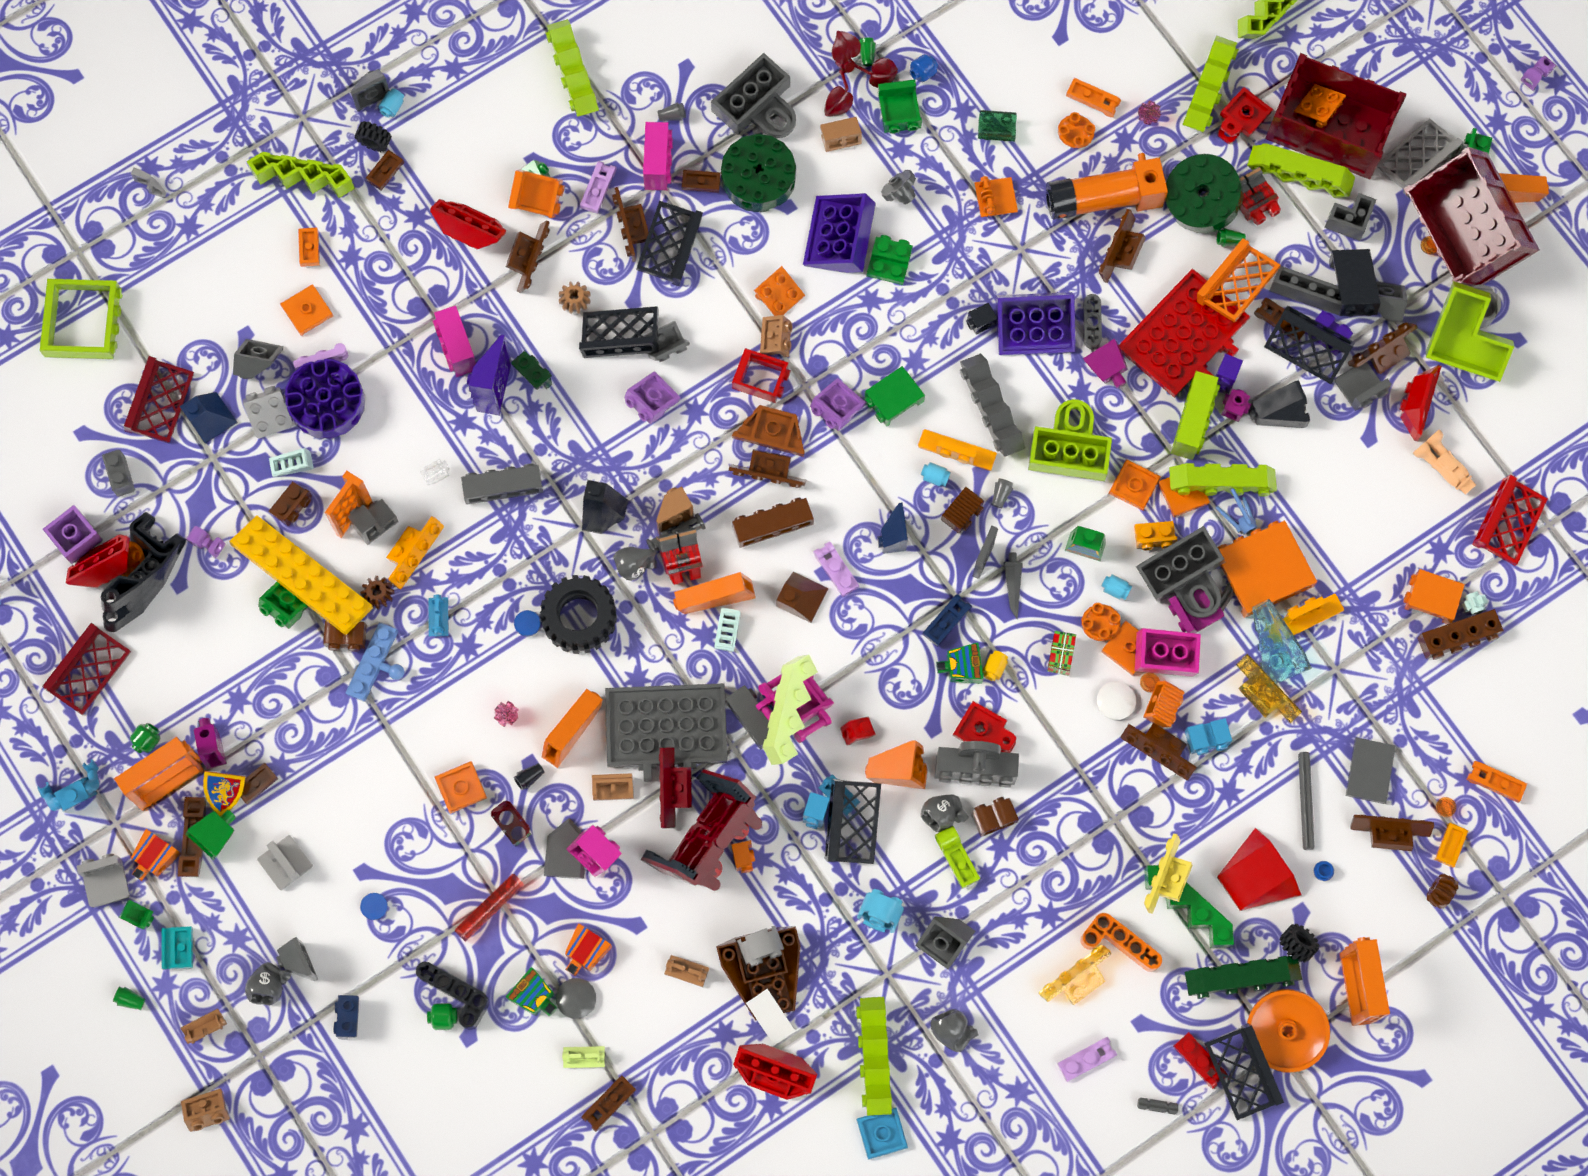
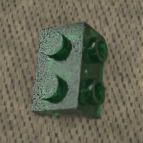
M980 110L978 139L1015 142L1017 113Z

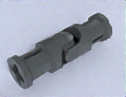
M697 513L695 517L686 522H679L678 527L672 526L660 532V534H667L669 531L670 533H675V531L691 528L690 526L695 528L696 531L704 530L706 527L702 518ZM656 537L651 540L647 539L646 543L649 549L654 550L656 555L659 551Z

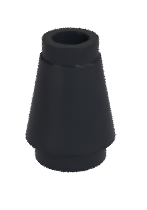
M537 763L517 772L514 780L521 790L529 789L545 772L542 766Z

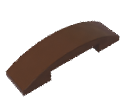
M185 797L181 856H179L177 876L199 877L203 850L185 834L190 827L206 817V798Z

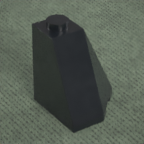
M1299 380L1253 401L1248 410L1250 418L1255 420L1256 425L1305 428L1310 422L1309 413H1305L1307 398Z
M587 480L583 497L582 531L602 534L614 524L625 519L628 499L607 483Z

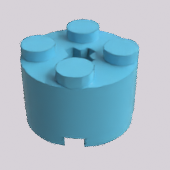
M873 889L872 892L865 895L857 918L860 920L862 917L864 919L863 924L880 932L890 929V933H894L904 910L902 906L903 901L896 897L889 898L882 891Z

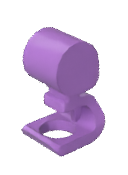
M1544 55L1537 61L1534 68H1529L1520 80L1533 91L1542 76L1547 77L1554 70L1556 64ZM1526 78L1529 79L1533 85L1529 84Z
M194 526L186 538L189 543L199 549L205 547L215 559L226 545L219 537L213 541L206 531L197 526Z

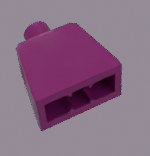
M1115 339L1083 358L1105 384L1111 380L1116 388L1126 384L1122 373L1127 371L1128 367L1119 344Z
M209 718L200 719L198 721L199 727L194 729L198 756L207 769L227 764L219 732L214 724H211Z

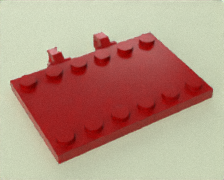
M1193 268L1119 344L1121 352L1125 357L1174 398L1193 379L1196 371L1214 376L1207 370V363L1218 352L1222 353L1224 351L1233 357L1238 353L1239 349L1233 345L1234 340L1232 337L1251 317L1244 311L1234 323L1206 304L1204 306L1197 302V293L1207 280ZM1222 295L1213 296L1210 301L1215 304L1223 303ZM1225 296V301L1230 302L1231 300ZM1227 306V311L1234 315L1238 311V306Z

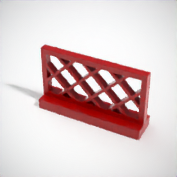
M1509 475L1502 479L1472 545L1477 548L1482 547L1516 566L1548 498L1516 481L1517 478L1515 476ZM1515 487L1522 491L1523 498L1515 499L1513 493ZM1534 497L1541 501L1538 508L1532 509L1529 498ZM1525 500L1528 511L1520 513L1517 502ZM1513 504L1516 514L1508 516L1506 506ZM1529 513L1532 520L1531 523L1525 525L1521 515ZM1517 516L1520 527L1512 529L1509 518ZM1505 520L1508 531L1500 533L1498 523ZM1522 530L1524 538L1522 541L1517 542L1514 531ZM1509 533L1513 544L1505 546L1501 535ZM1491 538H1498L1499 548L1489 545ZM1514 546L1516 551L1515 558L1508 556L1506 548Z

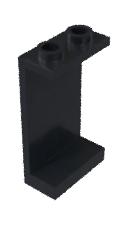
M1370 249L1332 250L1329 266L1335 269L1341 300L1339 316L1377 315L1381 302Z

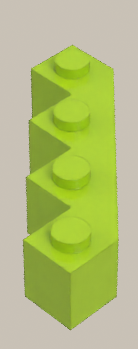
M1258 0L1254 2L1255 16L1247 15L1238 19V38L1256 39L1265 35L1272 25L1298 0Z
M566 19L547 25L548 32H545L548 43H552L555 55H553L556 66L559 65L563 76L561 78L563 88L568 90L571 99L568 101L571 112L575 111L577 117L599 111L596 97L591 88L587 70L583 65L580 50L575 42L569 20Z
M1216 35L1184 119V126L1204 132L1206 127L1210 128L1213 117L1210 116L1214 104H1219L1222 96L1219 93L1223 82L1227 83L1230 72L1227 71L1231 59H1236L1239 49H1236L1237 42Z
M1266 143L1253 146L1247 164L1252 170L1260 167L1263 174L1273 173L1282 182L1299 181L1308 190L1325 189L1334 198L1350 197L1355 181V176L1346 167Z
M261 152L246 161L250 171L260 185L277 175L286 190L301 180L305 182L312 194L328 184L338 198L355 189L351 178L342 165L324 164L321 161L301 160L286 155H272L269 152Z
M1185 463L1169 467L1171 490L1179 495H1188L1191 491L1195 490L1201 491L1207 496L1216 495L1220 491L1232 494V488L1235 489L1238 496L1248 491H1252L1261 497L1277 492L1276 472L1274 468L1268 465H1258L1257 468H1248L1247 464H1232L1230 467H1221V464H1205L1201 467H1194V463Z
M884 997L860 998V1006H856V1017L861 1021V1036H858V1047L862 1048L863 1052L860 1078H864L865 1095H862V1107H866L867 1116L892 1114Z

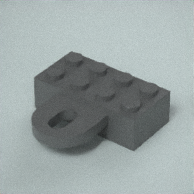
M763 53L711 100V111L737 135L752 122L765 135H770L774 138L786 137L791 134L796 125L794 109L780 97L790 87V76ZM772 114H778L787 124L779 127L769 117Z
M1202 526L1136 566L1157 602L1175 593L1186 612L1196 618L1212 616L1221 605L1220 590L1209 572L1226 563L1205 526ZM1196 590H1203L1210 600L1208 608L1203 609L1199 607L1194 598Z

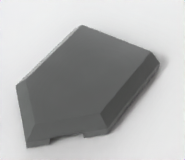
M570 818L547 836L544 876L584 879L585 867L566 850L582 833Z

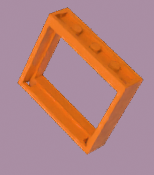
M175 737L115 777L114 780L123 794L143 811L203 771L204 769L201 766L203 762L198 753L185 740L181 741L178 737Z
M1370 937L1357 938L1356 941H1353L1352 944H1349V946L1345 947V950L1339 953L1352 1026L1373 1024L1390 1014L1377 939L1370 940Z

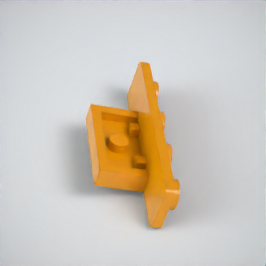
M926 429L923 430L918 443V447L988 471L992 470L997 455L994 451Z
M431 516L421 531L408 526L386 557L389 561L397 564L388 580L400 590L444 528V525L435 517Z
M1332 594L1324 599L1322 596L1317 599L1312 597L1304 602L1305 605L1301 607L1296 605L1288 609V613L1283 619L1267 627L1274 643L1278 644L1343 612L1344 607L1337 595Z

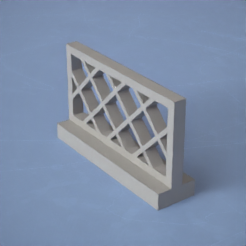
M1429 118L1381 159L1377 168L1403 189L1408 185L1415 184L1462 152L1464 142L1459 138L1454 139ZM1430 126L1435 130V134H1424V130ZM1413 139H1422V146H1411V141ZM1424 139H1435V146H1425ZM1438 139H1446L1449 144L1447 146H1438ZM1400 150H1409V157H1398V152ZM1411 150H1422V157H1411ZM1425 150H1436V155L1434 157H1425ZM1386 162H1395V168H1387L1384 164ZM1398 162H1409V169L1398 168ZM1412 162H1422V167L1420 169H1412ZM1398 173H1409V178L1404 182L1398 177Z

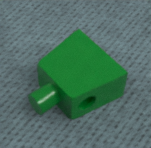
M226 810L221 817L213 811L190 827L185 835L212 860H215L234 832L230 824L236 819V816L230 810Z

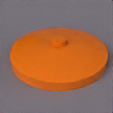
M1281 989L1266 994L1253 1006L1247 1023L1251 1024L1269 1067L1280 1072H1299L1313 1066L1324 1055L1329 1044L1330 1025L1324 1009L1313 997L1298 990Z

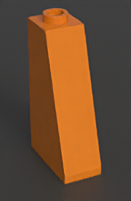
M1499 173L1514 203L1538 202L1549 194L1546 176Z
M738 572L674 592L675 598L673 602L676 610L683 614L747 601L756 597L752 580L743 573Z
M586 689L545 739L541 757L558 768L601 709L603 699L596 692Z

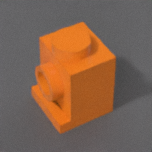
M751 840L731 844L736 870L741 871V873L753 871L752 862H755L753 850H749V848H752Z

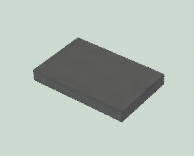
M991 525L976 560L972 577L977 579L981 577L995 544L998 528Z
M1358 737L1355 738L1345 796L1386 804L1395 745Z

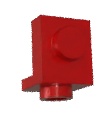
M869 716L850 720L840 727L846 745H851L855 741L871 738L876 735Z

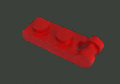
M1188 1032L1173 1047L1211 1089H1214L1218 1086L1217 1083L1220 1080L1207 1051ZM1220 1067L1221 1072L1223 1074L1228 1075L1226 1071L1222 1067ZM1211 1068L1215 1072L1212 1077L1207 1074Z

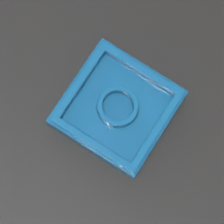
M896 1107L892 1108V1114L869 1115L856 1119L868 1160L908 1148Z

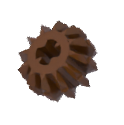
M375 576V581L368 578L369 584H362L365 590H362L360 594L379 610L381 604L387 607L386 601H393L390 595L395 594V591L391 589L392 583L387 582L385 577L379 580V577ZM380 590L381 593L379 595L377 593V596H375L374 592Z
M1445 873L1439 875L1429 888L1427 901L1434 907L1446 908L1459 888L1458 881Z

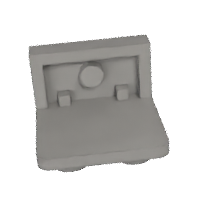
M270 386L265 388L264 392L260 394L253 392L246 395V398L243 399V405L257 438L292 427L293 423L280 387Z
M106 854L102 856V859L96 861L88 859L82 861L81 865L76 866L78 874L83 877L90 907L95 908L129 898L130 893L123 862L119 856Z

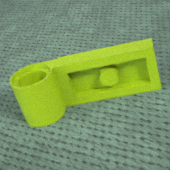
M954 826L935 834V839L961 888L963 889L979 881L980 877L961 844L960 837Z

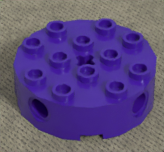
M334 359L310 361L303 364L291 375L286 385L285 403L293 422L303 433L315 438H335L346 434L358 424L365 409V394L357 374L347 364Z

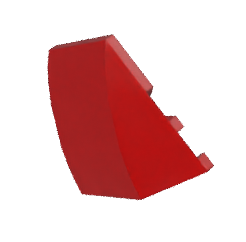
M1256 828L1217 876L1239 911L1301 896L1294 874L1272 842Z

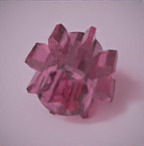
M1150 100L1147 104L1142 103L1138 110L1139 120L1144 121V124L1151 125V122L1157 123L1161 116L1160 106Z
M507 701L506 704L500 702L494 709L496 715L494 719L503 727L507 723L512 726L518 719L517 712L519 709L510 701Z

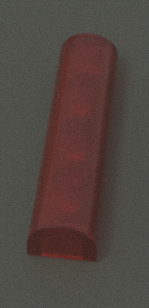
M511 874L455 929V932L466 942L524 886L523 882L515 874Z

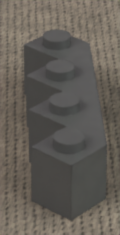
M980 353L960 361L962 367L960 369L961 377L968 384L971 398L974 404H977L982 414L983 424L990 431L996 451H1000L1006 457L1025 449L1022 432L1014 424L1010 407L1003 401L999 384L991 375L988 360Z

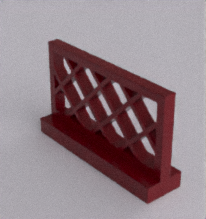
M149 356L124 423V431L170 444L181 413L180 406L184 404L194 372L158 361L155 357ZM159 366L168 369L170 375L160 379L157 374ZM181 373L188 375L187 382L179 385L175 376ZM173 378L176 387L166 391L162 382ZM160 384L164 392L154 397L151 389L153 386ZM179 390L182 395L181 399L172 402L168 394ZM166 395L170 404L160 408L156 400ZM154 401L158 410L147 414L145 410L146 404ZM172 407L175 411V416L166 420L162 411ZM160 413L164 422L154 426L150 417ZM148 419L151 428L145 431L138 429L139 422ZM166 425L169 433L167 437L158 435L156 429Z
M90 623L42 687L83 716L131 651L100 630L96 625ZM99 635L106 639L107 647L95 648V640ZM120 648L125 652L120 659L112 660L110 649ZM108 650L109 660L98 662L96 651ZM94 652L95 663L83 664L82 657L84 654ZM110 663L111 671L109 674L100 676L98 665ZM96 666L97 676L85 678L84 667ZM81 668L83 679L71 680V671ZM98 679L99 687L97 690L88 692L86 681ZM83 682L85 692L73 694L72 683ZM69 684L71 695L61 696L56 692L61 685ZM85 695L87 703L80 709L75 705L74 697Z

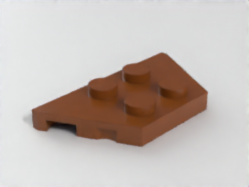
M759 405L753 411V414L747 417L739 429L732 434L733 439L802 457L805 455L798 418L793 413Z

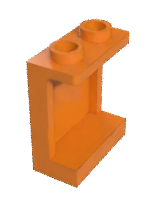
M521 169L516 170L508 208L521 209L545 215L548 218L556 217L561 208L559 198L563 196L565 185H562L563 180Z
M1419 569L1416 574H1412L1409 580V585H1411L1410 592H1406L1403 600L1406 603L1404 609L1409 610L1412 608L1442 618V623H1452L1465 584Z

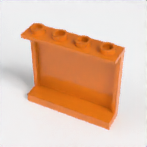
M1285 520L1280 523L1274 521L1264 530H1261V528L1256 529L1246 538L1241 536L1233 540V543L1228 546L1223 544L1217 547L1226 561L1221 567L1242 606L1241 613L1244 618L1309 590L1317 583Z

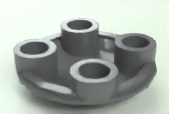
M571 978L558 988L556 993L557 1007L565 1017L580 1019L594 1010L596 992L588 981L581 978Z

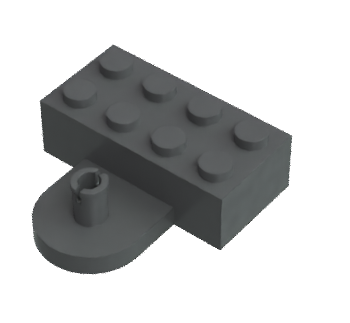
M983 741L962 742L959 748L938 747L935 779L946 783L951 782V780H958L961 784L979 782V785L990 786L991 783L999 784V787L1009 788L1011 785H1015L1018 778L1019 753L1001 752L1000 745Z

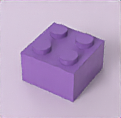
M75 505L42 529L71 564L75 563L103 541Z

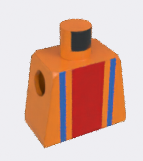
M146 829L131 856V859L139 864L132 875L141 881L148 872L158 877L181 853Z
M578 923L565 951V955L571 959L565 970L574 976L577 975L581 967L591 971L611 950L612 945Z

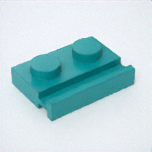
M193 927L162 928V969L193 968Z

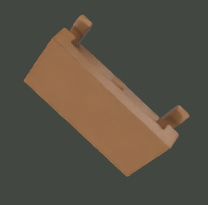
M857 117L820 125L825 152L862 144V132Z
M632 773L592 775L593 800L634 799Z

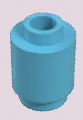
M392 88L391 91L386 93L378 106L380 113L388 118L390 116L395 117L404 102V95Z
M931 462L928 465L925 464L921 475L924 476V481L937 486H946L951 472L947 471V468Z
M1113 574L1110 577L1106 576L1101 585L1104 587L1103 592L1119 600L1121 598L1126 600L1132 588L1128 584L1129 582Z

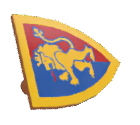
M204 771L203 789L206 800L211 808L221 816L226 810H231L237 804L243 792L245 776Z

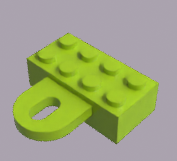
M1067 400L1056 411L1053 429L1035 426L1028 470L1105 481L1108 474L1112 438L1092 435L1094 414L1091 407L1081 400ZM1073 409L1080 412V422L1076 427L1071 426L1068 422L1069 413Z

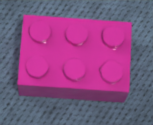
M645 122L643 165L645 190H667V185L671 184V149H673V138L668 122Z
M456 305L434 312L436 319L432 321L450 372L454 371L456 377L472 372L476 361Z
M1142 628L1137 632L1135 671L1188 677L1197 675L1199 673L1201 634Z
M592 825L584 830L566 850L596 877L605 872L622 853L619 851V845L613 840L609 841L605 837L606 833L599 826L595 827Z

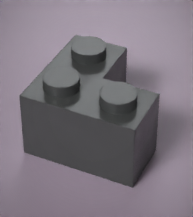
M1358 193L1352 209L1334 203L1324 228L1360 241L1377 199Z
M383 499L374 501L368 507L369 509L364 505L356 507L348 516L353 528L367 545L399 522L396 515Z

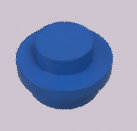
M1320 861L1314 866L1313 872L1318 880L1328 881L1334 875V868L1331 863Z

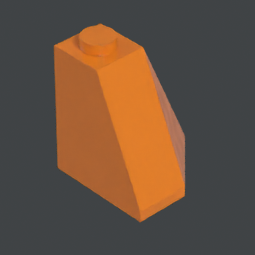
M912 740L870 757L865 767L866 778L874 783L925 789L928 769L927 764L923 763L921 754H924L923 745L916 740Z

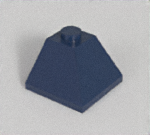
M217 392L195 396L180 406L205 444L238 423Z
M903 502L898 503L882 527L880 536H877L878 547L882 548L883 554L906 551L908 537Z

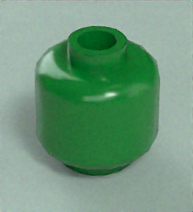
M150 723L138 725L130 736V741L133 744L132 748L139 753L143 751L151 752L160 741V731Z
M436 1003L432 1005L431 1011H427V1023L431 1024L434 1030H451L454 1024H457V1008H454L451 1003Z

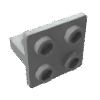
M290 835L277 844L274 841L266 845L269 850L257 858L279 890L286 888L313 867Z

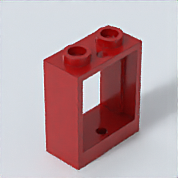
M745 348L732 381V389L776 403L777 398H781L783 395L784 387L782 385L784 380L788 381L790 376L789 362ZM750 362L781 371L773 393L743 383Z

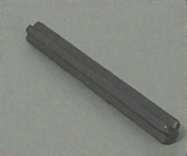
M1300 752L1298 760L1302 842L1304 850H1313L1315 845L1310 753Z

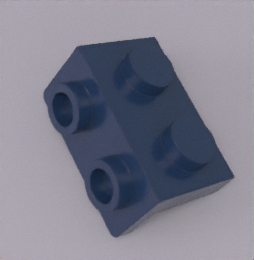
M338 995V1001L335 1002L337 1022H334L333 1032L338 1039L348 1040V1037L355 1038L357 1037L359 996Z

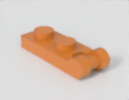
M1077 78L1073 79L1066 93L1067 97L1101 111L1108 117L1114 116L1115 108L1121 102L1119 97ZM1104 101L1109 102V103H1110L1109 106L1106 105V104H1103Z
M1473 762L1472 773L1468 774L1467 781L1480 785L1517 803L1521 801L1527 783L1481 762ZM1480 772L1486 773L1485 778L1479 777Z

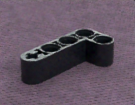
M429 962L419 963L416 967L417 977L424 983L464 1004L465 1006L459 1015V1022L467 1030L475 1029L489 1006L487 995ZM428 969L432 974L435 975L434 979L427 974L424 975L422 973V970ZM442 977L449 978V983L445 987L439 986V980ZM459 987H466L467 992L464 996L459 997L456 995ZM477 997H484L485 1001L482 1006L477 1007L474 1005V1000ZM473 1015V1023L470 1025L464 1024L465 1016Z

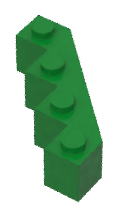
M1147 865L1144 869L1145 889H1152V880L1159 872V865ZM1187 882L1179 902L1166 898L1167 909H1187L1188 929H1209L1210 949L1231 948L1234 945L1233 924Z

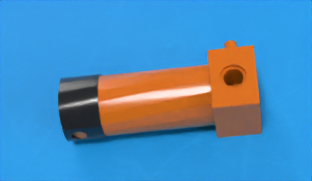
M1139 153V161L1133 162L1132 169L1047 182L1046 202L1051 218L1054 220L1133 205L1136 206L1137 212L1162 208L1168 191L1160 157L1146 160L1145 153Z

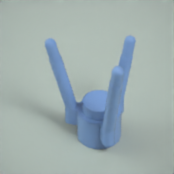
M1232 488L1231 492L1243 514V517L1238 520L1239 524L1219 506H1216V510L1235 527L1238 533L1242 531L1245 535L1258 526L1246 498L1242 497L1243 506L1235 489Z

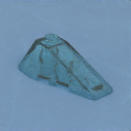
M1268 599L1252 607L1255 631L1258 632L1259 644H1257L1258 651H1261V670L1268 686H1274L1312 669L1303 648L1271 600Z

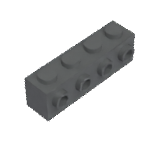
M1280 266V269L1274 276L1270 292L1339 315L1341 300L1337 285Z
M533 463L525 464L520 468L506 467L501 471L487 470L482 474L468 473L461 477L466 505L543 493L539 465Z

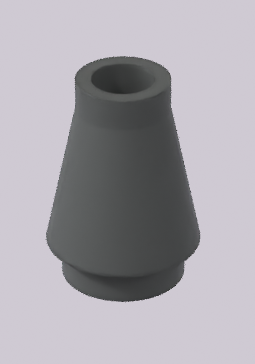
M677 102L657 111L660 122L682 121L683 118H686L683 103L679 104Z
M1001 478L998 479V482H995L991 505L1003 508L1004 503L1013 491L1012 482Z

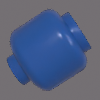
M926 54L916 58L910 64L911 77L919 82L927 81L936 75L937 61L933 56Z

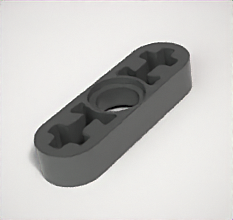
M1096 294L1087 295L1083 302L1084 344L1089 349L1098 348L1102 340L1101 299ZM1090 300H1093L1095 303L1094 312H1090L1091 305L1088 304ZM1094 317L1097 319L1098 324L1091 326L1088 324L1087 319ZM1091 331H1095L1094 339H1098L1095 343H1092L1090 340Z

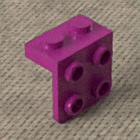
M1196 590L1194 598L1199 607L1203 609L1208 608L1210 600L1203 590ZM1177 596L1168 599L1171 603L1168 606L1170 611L1180 619L1178 625L1182 632L1197 633L1224 617V612L1219 607L1217 612L1210 617L1196 618L1186 612Z

